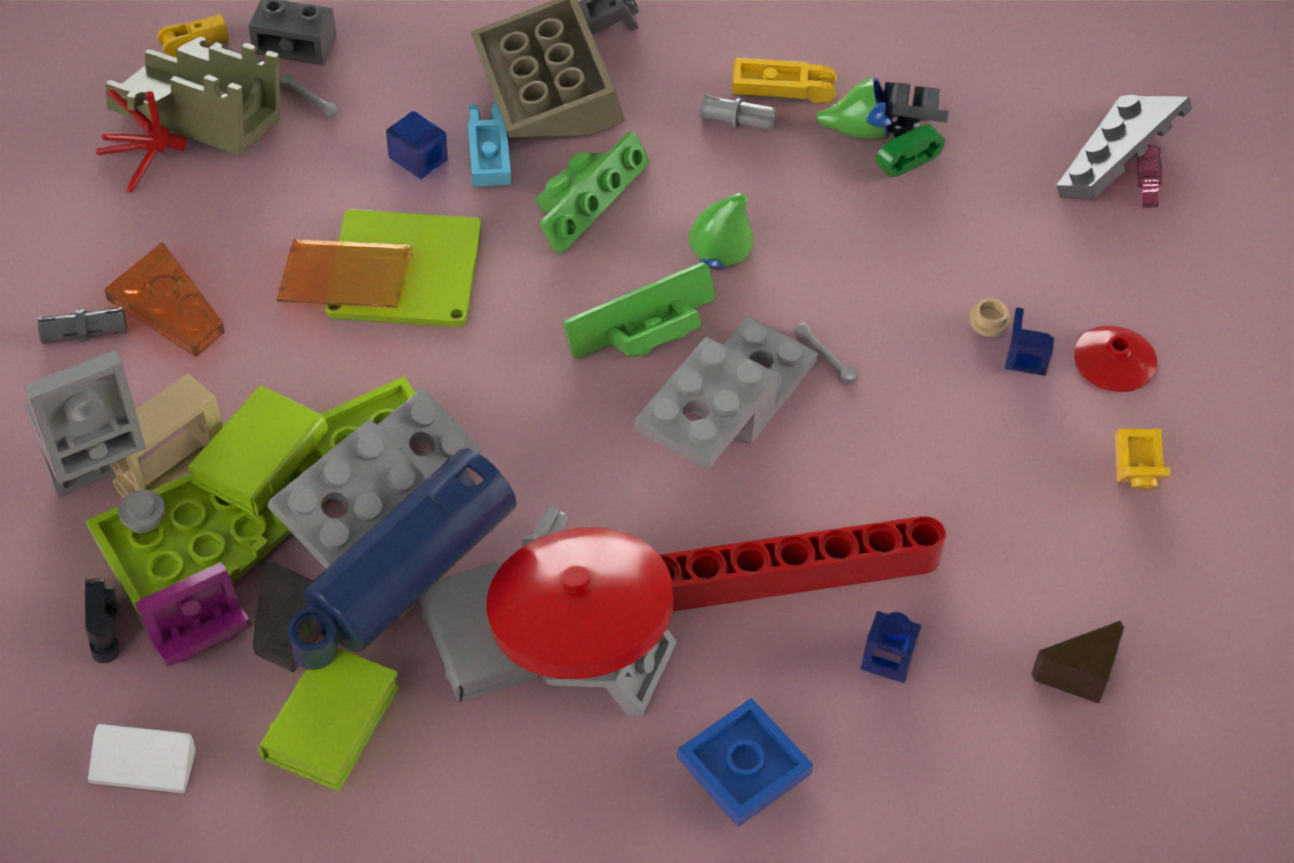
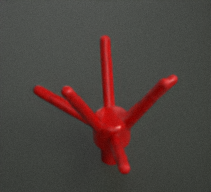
M109 89L108 95L136 118L135 122L145 132L144 135L103 133L101 138L105 141L129 143L100 147L95 152L97 155H106L139 149L148 150L126 187L128 192H133L156 153H164L165 148L184 152L187 137L168 133L169 127L161 125L157 104L152 91L146 92L151 116L150 120L137 108L135 112L129 110L127 100L114 89Z

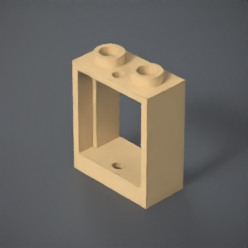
M189 373L135 409L146 449L109 464L115 472L116 478L113 479V484L116 490L124 498L134 491H152L191 473L192 471L188 467L189 464L223 427L217 397ZM185 425V431L138 463V457Z

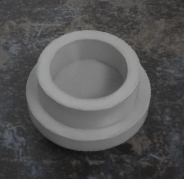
M138 490L122 499L118 507V514L125 527L136 533H148L160 525L165 514V506L162 498L157 493L150 490Z

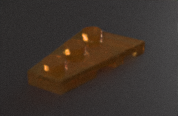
M163 241L104 289L109 302L117 307L123 306L126 313L195 357H198L225 333L221 318Z

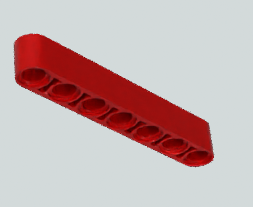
M917 516L659 554V556L665 562L671 576L674 612L926 574L938 567L946 539V529L935 518ZM744 570H753L754 572H747ZM699 576H708L711 578H701Z

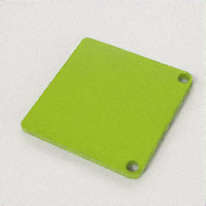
M358 209L346 210L325 302L326 315L329 318L444 327L463 326L466 324L481 234V220L476 217ZM332 307H339L338 310H330ZM454 315L462 316L459 319L452 318Z

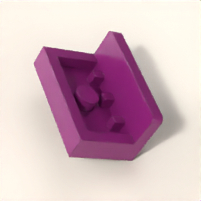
M221 562L135 602L151 644L166 666L186 662L195 657L197 653L219 642L234 639L240 632L252 626L249 616L240 606L228 571Z

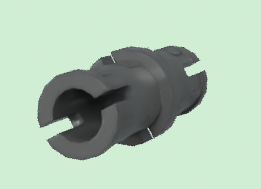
M123 306L97 311H86L85 308H79L75 310V313L38 317V331L42 344L67 339H79L81 342L90 341V337L127 333V321Z

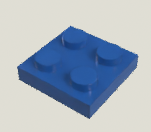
M750 698L678 748L677 752L679 761L737 827L810 776L814 766L753 698Z

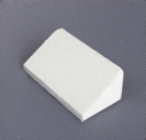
M97 724L93 737L88 781L92 784L185 794L196 754L193 738L188 733Z

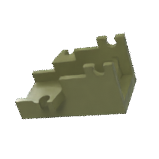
M198 37L176 50L177 58L148 49L145 51V66L121 84L109 80L105 83L107 109L136 119L108 95V90L114 89L127 100L129 110L135 112L137 108L151 120L146 92L152 91L157 104L161 125L169 127V131L240 156L280 120L279 54L268 51L263 55L265 62H262L256 56L257 47L244 43L241 46L242 54L224 49L223 44L215 42V45L207 48V39L203 37Z

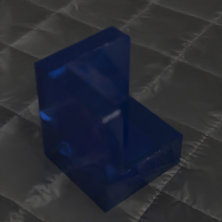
M411 111L386 129L389 158L420 180L448 160L446 132L416 111Z
M1016 307L1009 331L1004 369L1046 376L1053 352L1054 337H1051L1048 333L1022 329L1024 308Z

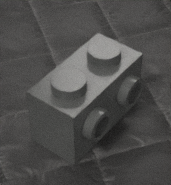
M260 0L248 25L251 45L257 47V55H264L266 52L272 51L278 53L281 59L318 65L325 64L336 39L333 8L285 0Z

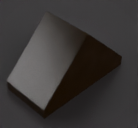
M1119 620L1039 650L1031 672L1032 677L1038 683L1099 703L1108 683L1125 627Z

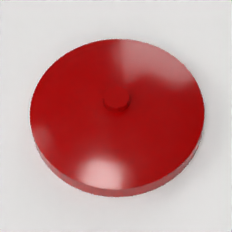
M582 527L557 531L542 536L521 547L498 569L491 581L486 598V611L490 630L502 653L527 671L557 679L598 677L615 672L634 663L648 653L662 638L670 624L674 607L671 576L659 554L648 544L630 534L598 527Z

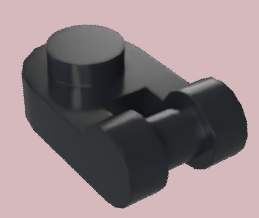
M105 578L85 579V627L92 658L99 663L112 662L119 655L118 640L115 637V623L113 618L109 616V614L117 613L116 587L107 586Z

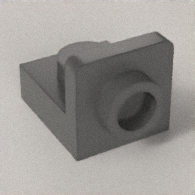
M635 0L579 1L592 35L625 19L632 31L639 28L635 14L640 11Z

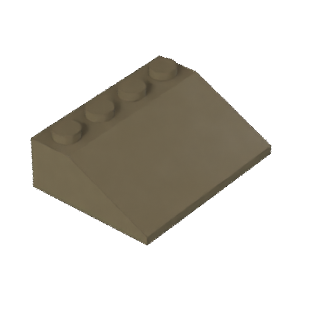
M551 0L471 31L509 137L592 135L626 122L615 88L578 0Z

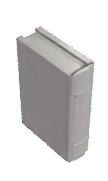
M497 561L440 578L419 598L423 610V619L428 623L445 669V678L450 682L455 698L459 702L538 678V674L518 666L503 654L492 636L486 611V598L491 581L499 569Z

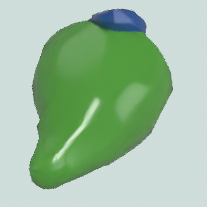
M869 77L857 83L842 100H838L833 106L816 114V118L822 126L851 138L868 140L889 138L890 132L888 127L892 124V118L894 117L885 115L886 105L885 102L882 103L883 88L877 77Z
M737 193L722 200H717L698 214L688 233V240L692 250L700 259L699 263L704 262L709 265V268L719 270L723 269L724 266L739 264L748 257L754 246V237L746 211L748 200L745 194Z

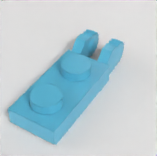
M493 103L491 108L492 120H480L478 105L469 104L470 121L467 122L473 187L511 185L507 130L497 103Z

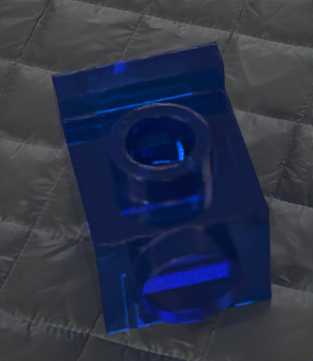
M877 611L866 640L860 669L905 684L918 645L922 625L910 621L905 614L900 612L887 614ZM877 649L900 656V663L875 656Z

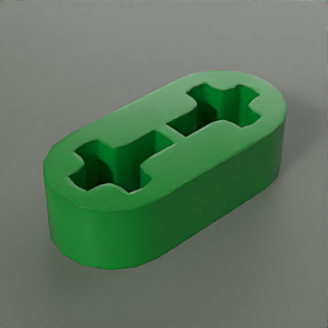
M932 125L920 126L885 143L876 155V163L889 177L900 176L937 157L945 145V139Z

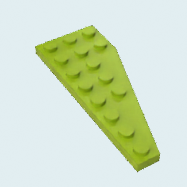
M405 376L321 413L328 423L327 434L277 493L368 419H371L377 425L411 398L416 392ZM193 472L152 490L162 498L165 514L160 525L151 532L136 533L125 527L119 518V506L86 520L92 537L143 627L144 624L135 602L220 562L227 569L231 582L234 584L291 534V531L274 515L267 505L258 516H254L193 485ZM329 499L323 501L321 503V506L324 505Z

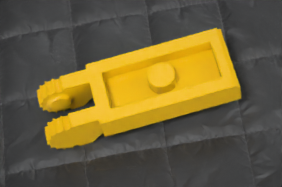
M736 58L734 59L732 94L806 99L807 97L813 103H829L836 96V87H834L833 83L837 80V74L834 68L827 65L824 67L823 65L808 64V62Z

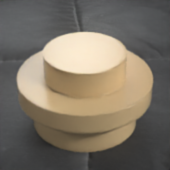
M993 298L979 301L971 309L969 315L971 327L977 333L988 337L1004 334L1008 330L1011 321L1007 306L1000 300Z

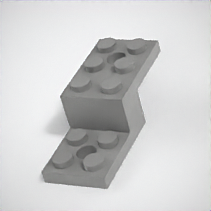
M747 316L724 345L707 336L700 342L636 417L634 430L709 470L736 436L750 444L753 443L816 364L818 352ZM756 361L765 362L770 365V368H766ZM692 412L704 419L692 421L684 415Z
M116 350L88 359L81 364L55 374L44 376L37 381L23 386L29 401L24 406L58 498L115 475L114 470L109 465L110 463L146 449L124 367Z
M422 388L379 424L376 425L371 419H368L272 497L267 507L327 569L458 450L469 448L480 454L482 449L434 398ZM415 438L425 440L431 447V454L427 456L416 455L410 449L409 441ZM327 499L338 500L344 505L346 513L341 518L328 517L323 512L321 503Z

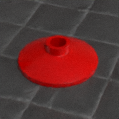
M1100 326L1093 328L1079 338L1074 350V361L1082 376L1095 386L1108 391L1130 392L1140 389L1151 381L1157 368L1156 353L1150 343L1138 333L1124 327Z

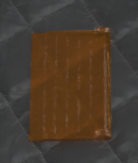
M293 239L276 300L277 302L397 308L409 261L413 258V246L409 244Z

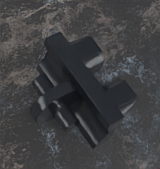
M885 82L882 103L885 102L886 116L898 117L896 122H891L892 124L888 127L889 132L894 133L895 138L920 127L919 120L947 122L949 111L938 110L940 89L915 86L913 104L910 106L908 105L910 84Z

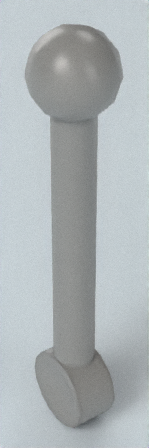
M284 74L280 77L282 88H292L322 108L323 113L327 117H333L337 114L338 108L334 103H326L296 83L294 75Z
M800 323L796 326V336L806 339L840 373L842 383L851 385L856 381L857 371L853 367H845L811 333V328L808 324Z

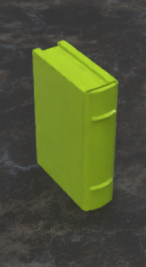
M259 385L189 464V470L194 474L192 483L254 516H258L269 500L275 496L312 450L316 449L318 443L328 432V423L323 415Z
M338 648L336 657L326 667L316 670L306 669L275 721L270 723L269 730L258 747L260 756L268 763L339 792L399 690V684L395 683L398 675L397 671Z

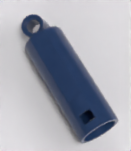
M469 448L458 450L305 588L303 595L307 608L295 613L290 619L287 628L291 655L294 661L305 669H321L329 665L336 657L338 644L351 651H362L515 509L517 505L515 494L502 473L478 452ZM468 467L483 479L478 485L469 476L466 470ZM313 633L324 636L321 641L314 644L302 641L305 636Z

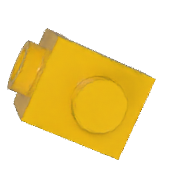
M1119 428L1115 431L1117 482H1131L1132 489L1145 490L1157 488L1158 483L1171 476L1170 467H1164L1162 429Z

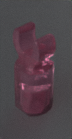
M1147 144L1148 150L1140 158H1136L1137 187L1142 188V208L1158 207L1159 187L1162 186L1161 147Z

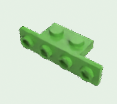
M627 132L608 153H589L584 151L574 155L569 160V165L559 175L551 178L546 183V188L535 198L542 212H549L541 220L540 226L555 253H564L649 164V159L635 132Z
M700 262L566 319L563 322L571 355L579 359L612 345L628 357L643 356L648 354L653 347L667 341L682 339L688 332L701 327L699 313L694 308L715 299L709 265Z

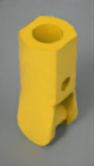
M221 14L187 24L166 26L160 29L157 34L158 41L163 45L164 54L177 58L176 50L198 37L207 39V47L215 45V42L223 43L229 41L227 27Z

